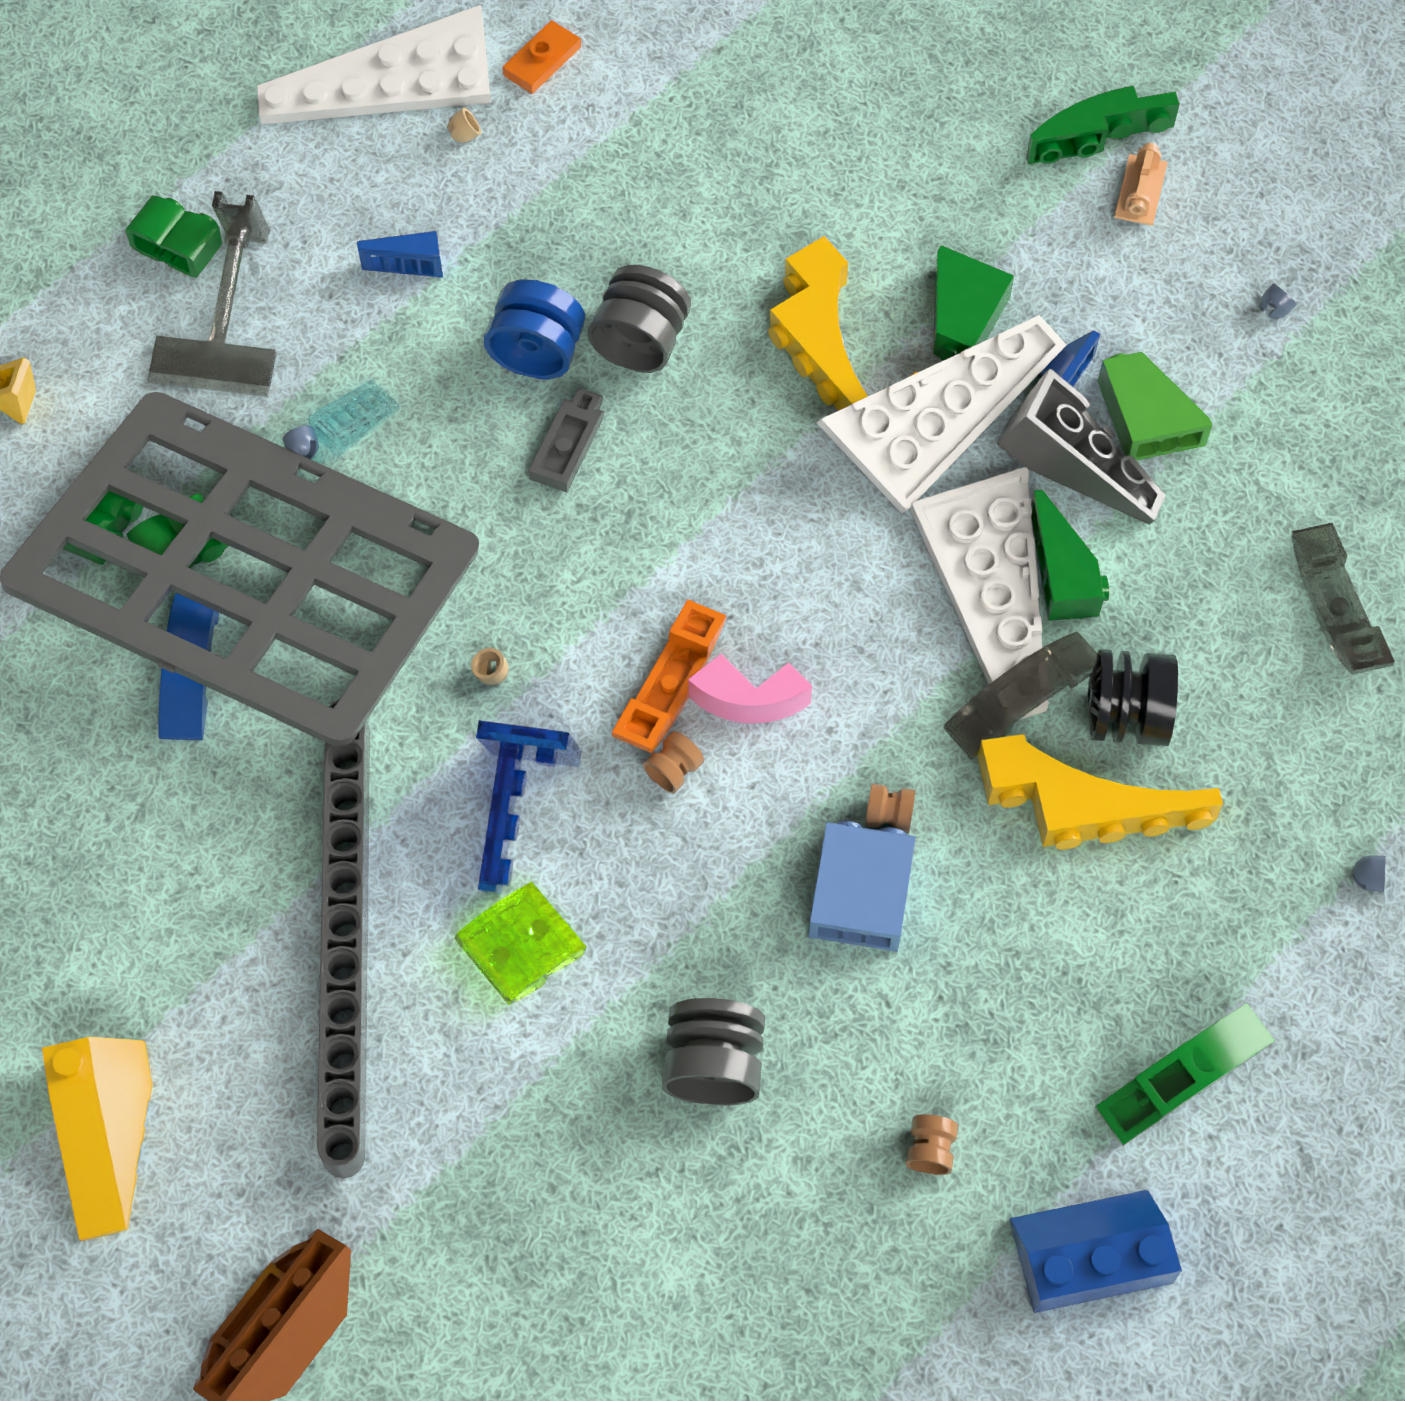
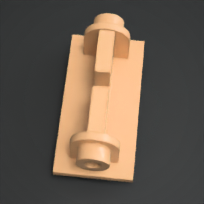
M1146 143L1138 150L1137 155L1129 154L1114 218L1153 226L1168 163L1160 160L1161 153L1156 144Z

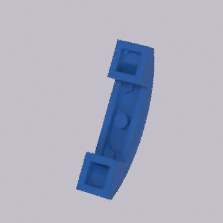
M175 593L167 632L211 652L214 625H218L219 613ZM163 668L161 669L159 695V739L203 740L208 705L205 695L206 686L176 672L171 673Z

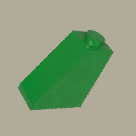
M941 245L937 251L934 278L933 354L939 356L944 361L986 341L1011 297L1014 275Z

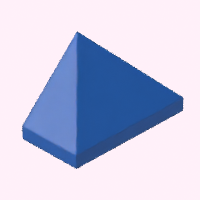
M1093 330L1067 344L1037 375L1038 379L1040 380L1051 369L1074 387L1096 355L1100 333Z

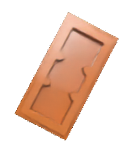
M551 20L502 67L503 75L533 94L581 48V38Z

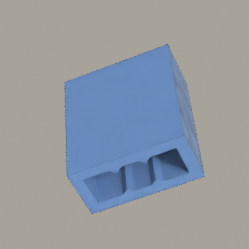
M839 821L836 824L826 822L808 937L898 952L916 836L906 835L904 831L896 828H883L880 831L862 828L861 825L852 821Z

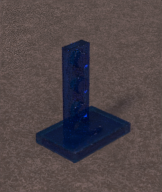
M478 721L476 739L493 756H498L478 890L482 893L501 895L502 887L509 886L511 883L513 859H507L509 841H517L520 826V815L514 814L516 797L524 796L527 780V771L521 770L522 760L535 761L538 765L556 767V764L579 767L582 750L569 732Z

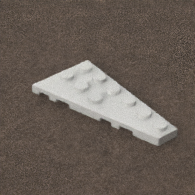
M481 5L257 85L261 125L491 103Z
M1038 315L886 389L853 403L842 410L830 414L816 423L898 511L903 513L911 507V502L917 501L1057 356L1066 344L1043 318Z
M1026 467L911 502L910 509L1006 724L1046 712L1049 704L1045 656H1043L1042 621L1038 602L1039 587L1035 541L1032 533V507L1028 487L1029 472Z

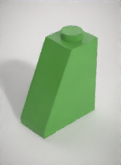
M1143 352L1133 354L1119 353L1102 360L1098 384L1124 456H1131L1136 460H1142L1206 446L1212 428L1210 418Z

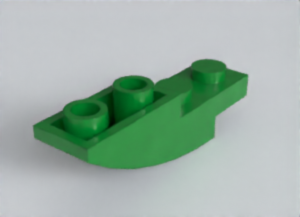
M1134 86L1104 92L1077 102L1048 119L1030 135L1026 156L1028 164L1039 162L1051 164L1063 158L1075 156L1087 158L1104 151L1106 138L1123 139L1131 134L1148 131L1160 133L1168 128H1172L1175 125L1180 105L1176 92H1169L1138 98Z
M1246 1003L1141 1072L1131 1082L1097 1104L1095 1108L1121 1145L1124 1146L1270 1046L1275 1040L1248 1003Z

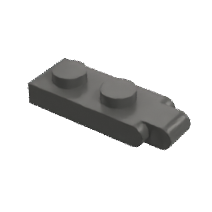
M578 388L573 400L567 398L563 400L528 470L530 480L568 493L603 421L604 411L599 410L603 401L602 395Z

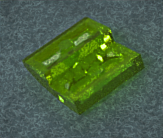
M532 881L489 907L457 932L454 938L508 1005L515 1003L542 987L549 975L579 959L587 948Z

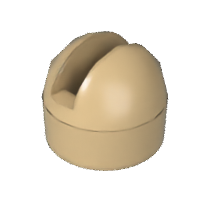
M462 108L449 119L447 128L451 132L453 140L466 143L481 135L480 126L468 109Z
M495 648L482 649L473 657L471 662L472 672L485 685H498L507 678L509 672L507 660ZM491 661H496V671L492 673Z

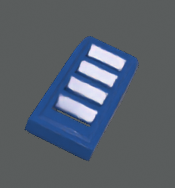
M437 231L357 241L362 270L443 277Z

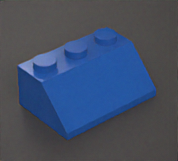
M1148 1190L1013 1217L1009 1220L1034 1313L1170 1285L1175 1282L1182 1272L1169 1223Z

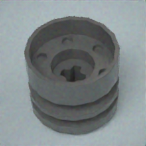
M626 265L617 268L609 281V287L604 292L603 302L597 308L590 323L588 340L602 357L615 365L641 373L660 371L668 363L676 344V336L682 330L684 320L688 317L691 310V298L681 284L660 270L644 265Z
M693 998L676 1002L670 1006L668 1025L671 1027L667 1029L666 1042L674 1049L665 1054L662 1090L672 1097L699 1104L729 1106L746 1104L758 1099L762 1063L754 1055L763 1049L764 1038L761 1034L764 1033L765 1015L753 1006L728 999Z

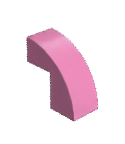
M722 654L718 655L688 679L689 698L694 703L715 716L734 722H773L792 716L811 704L812 685L789 662L757 688Z

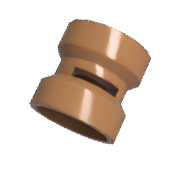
M672 732L663 741V749L660 753L651 754L643 763V768L655 783L667 792L674 794L684 784V776L688 772H695L704 763V756L698 747L686 736L679 732Z
M872 783L865 827L880 828L884 823H888V826L909 833L916 790L902 788L898 792L888 793L889 790L885 785Z
M928 1114L914 1116L910 1131L914 1137L913 1146L908 1148L905 1165L917 1172L934 1175L950 1174L954 1160L950 1148L951 1144L957 1139L959 1125L955 1121L942 1116Z

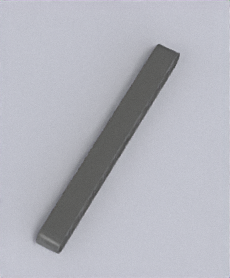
M339 700L333 702L329 707L334 709ZM367 721L351 743L345 746H333L325 742L317 1150L327 1171L338 1178L352 1177L360 1171L365 1161L370 730ZM345 761L357 762L350 769L342 770L338 768ZM350 800L357 802L355 806L349 810L343 811L337 809L338 806L344 801ZM352 841L356 843L354 848L349 851L340 852L336 850L343 842ZM350 882L356 884L349 893L339 894L335 892L338 886L343 883ZM350 924L355 926L353 932L348 936L341 937L335 935V931L342 925ZM352 967L355 969L352 976L347 979L338 980L333 978L340 968ZM351 1010L355 1012L352 1019L347 1023L337 1024L333 1022V1018L340 1011ZM351 1054L354 1056L352 1063L346 1068L338 1069L332 1067V1062L339 1055ZM347 1098L354 1101L353 1106L346 1113L334 1114L331 1112L333 1104L339 1099ZM345 1143L353 1146L352 1152L347 1158L343 1160H333L330 1158L332 1150L337 1145Z

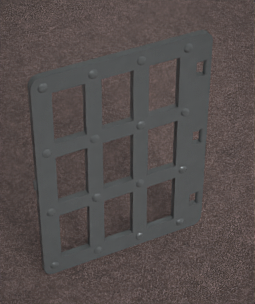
M152 392L146 394L138 402L0 572V583L2 589L7 594L153 661L160 668L171 673L176 672L330 745L345 746L355 739L476 558L479 550V540L472 532L167 394ZM187 418H190L206 427L200 432L184 425ZM152 441L224 475L203 503H200L138 475L127 468L145 445ZM299 469H302L320 478L314 484L297 476ZM251 486L317 516L326 522L308 547L303 550L228 515ZM111 491L185 526L161 556L85 520L104 496ZM413 521H418L435 530L429 536L412 528ZM351 533L429 567L409 598L331 563ZM210 538L288 572L266 604L188 568ZM69 543L144 579L119 610L46 576L43 572L64 546ZM314 585L393 621L372 652L293 616ZM170 591L249 626L226 659L147 623ZM275 639L355 675V678L334 709L253 672Z

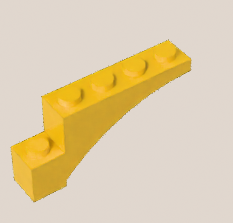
M823 236L785 259V277L783 282L786 290L792 297L770 309V328L768 329V334L778 349L784 348L790 354L797 372L802 377L809 376L816 384L817 392L822 401L828 406L833 404L839 411L868 397V395L865 393L852 369L844 348L839 326L838 297L840 288L847 285L848 261Z
M1025 734L981 740L978 762L988 805L1001 804L1002 807L1012 808L1024 804L1027 799H1032L1043 847L1055 845L1057 849L1066 850L1079 846L1082 841L1099 839L1102 843H1112L1123 839L1126 834L1143 832L1144 836L1152 837L1164 834L1170 828L1186 826L1189 830H1199L1210 826L1213 821H1216L1223 806L1219 788L1190 791L1156 790L1124 785L1092 776L1065 765L1038 750L1026 741Z

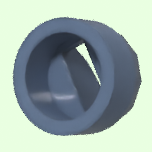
M1273 283L1261 297L1260 305L1263 312L1270 305L1274 306L1275 309L1269 317L1279 319L1289 314L1297 303L1284 290Z
M306 425L294 428L287 432L282 439L286 449L308 459H312L319 449L318 438L312 426Z
M1363 856L1355 863L1353 877L1362 889L1384 892L1386 856Z

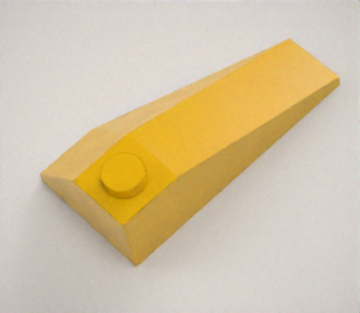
M85 1037L43 1047L42 1053L48 1093L79 1240L81 1242L126 1231L129 1226L137 1180L136 1170L139 1152L144 1139L148 1101L151 1099L153 1087L146 1042L144 1040Z

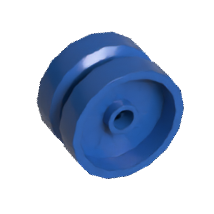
M520 279L507 283L500 291L495 305V315L490 319L484 335V347L493 360L515 374L543 380L562 377L569 370L574 356L575 343L579 341L585 324L586 314L581 304L574 297L555 285L538 280Z

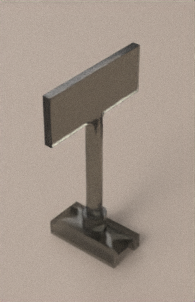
M215 191L212 207L226 233L224 242L228 246L210 337L207 341L156 335L147 381L148 383L268 397L277 354L276 350L226 344L225 341L243 249L248 247L249 242L267 244L270 229L254 195H246L243 206L228 204L223 192Z

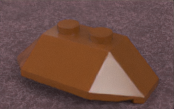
M317 1229L308 1235L306 1241L292 1246L272 1260L209 1340L201 1363L200 1377L196 1379L193 1390L207 1401H270L286 1396L347 1316L351 1250L345 1244Z

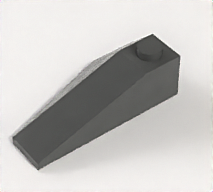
M1049 369L1009 418L996 444L1028 470L1150 525L1157 517L1165 494L1134 457L1124 456L1114 445L1111 439L1115 434L1108 425L1100 428L1086 411L1091 405L1084 396L1053 370Z

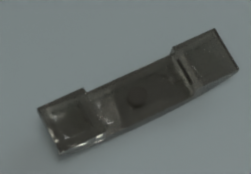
M1333 522L1292 531L1291 538L1301 578L1320 627L1339 661L1352 675L1393 666L1395 660L1379 626H1371L1345 568L1348 556Z
M1078 631L1059 638L1026 657L986 686L944 724V730L972 760L979 753L981 740L1004 737L1008 727L1066 686L1072 689L1088 678L1094 668L1097 652Z

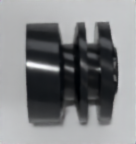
M1098 650L1094 668L1089 676L1086 713L1090 723L1091 740L1104 741L1108 724L1112 722L1113 742H1122L1128 724H1134L1137 744L1169 746L1175 724L1178 697V661L1176 655L1146 653L1141 661L1139 672L1132 671L1129 651L1120 652L1116 670H1113L1112 650Z

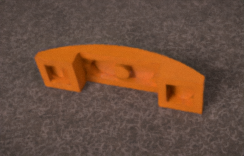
M687 599L669 631L668 643L636 699L631 698L612 730V737L650 753L657 748L689 698L688 679L705 667L726 621L725 614Z

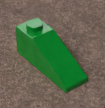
M1034 490L1031 502V521L1048 621L1099 617L1103 601L1109 600L1107 576L1100 575L1098 559L1043 490Z

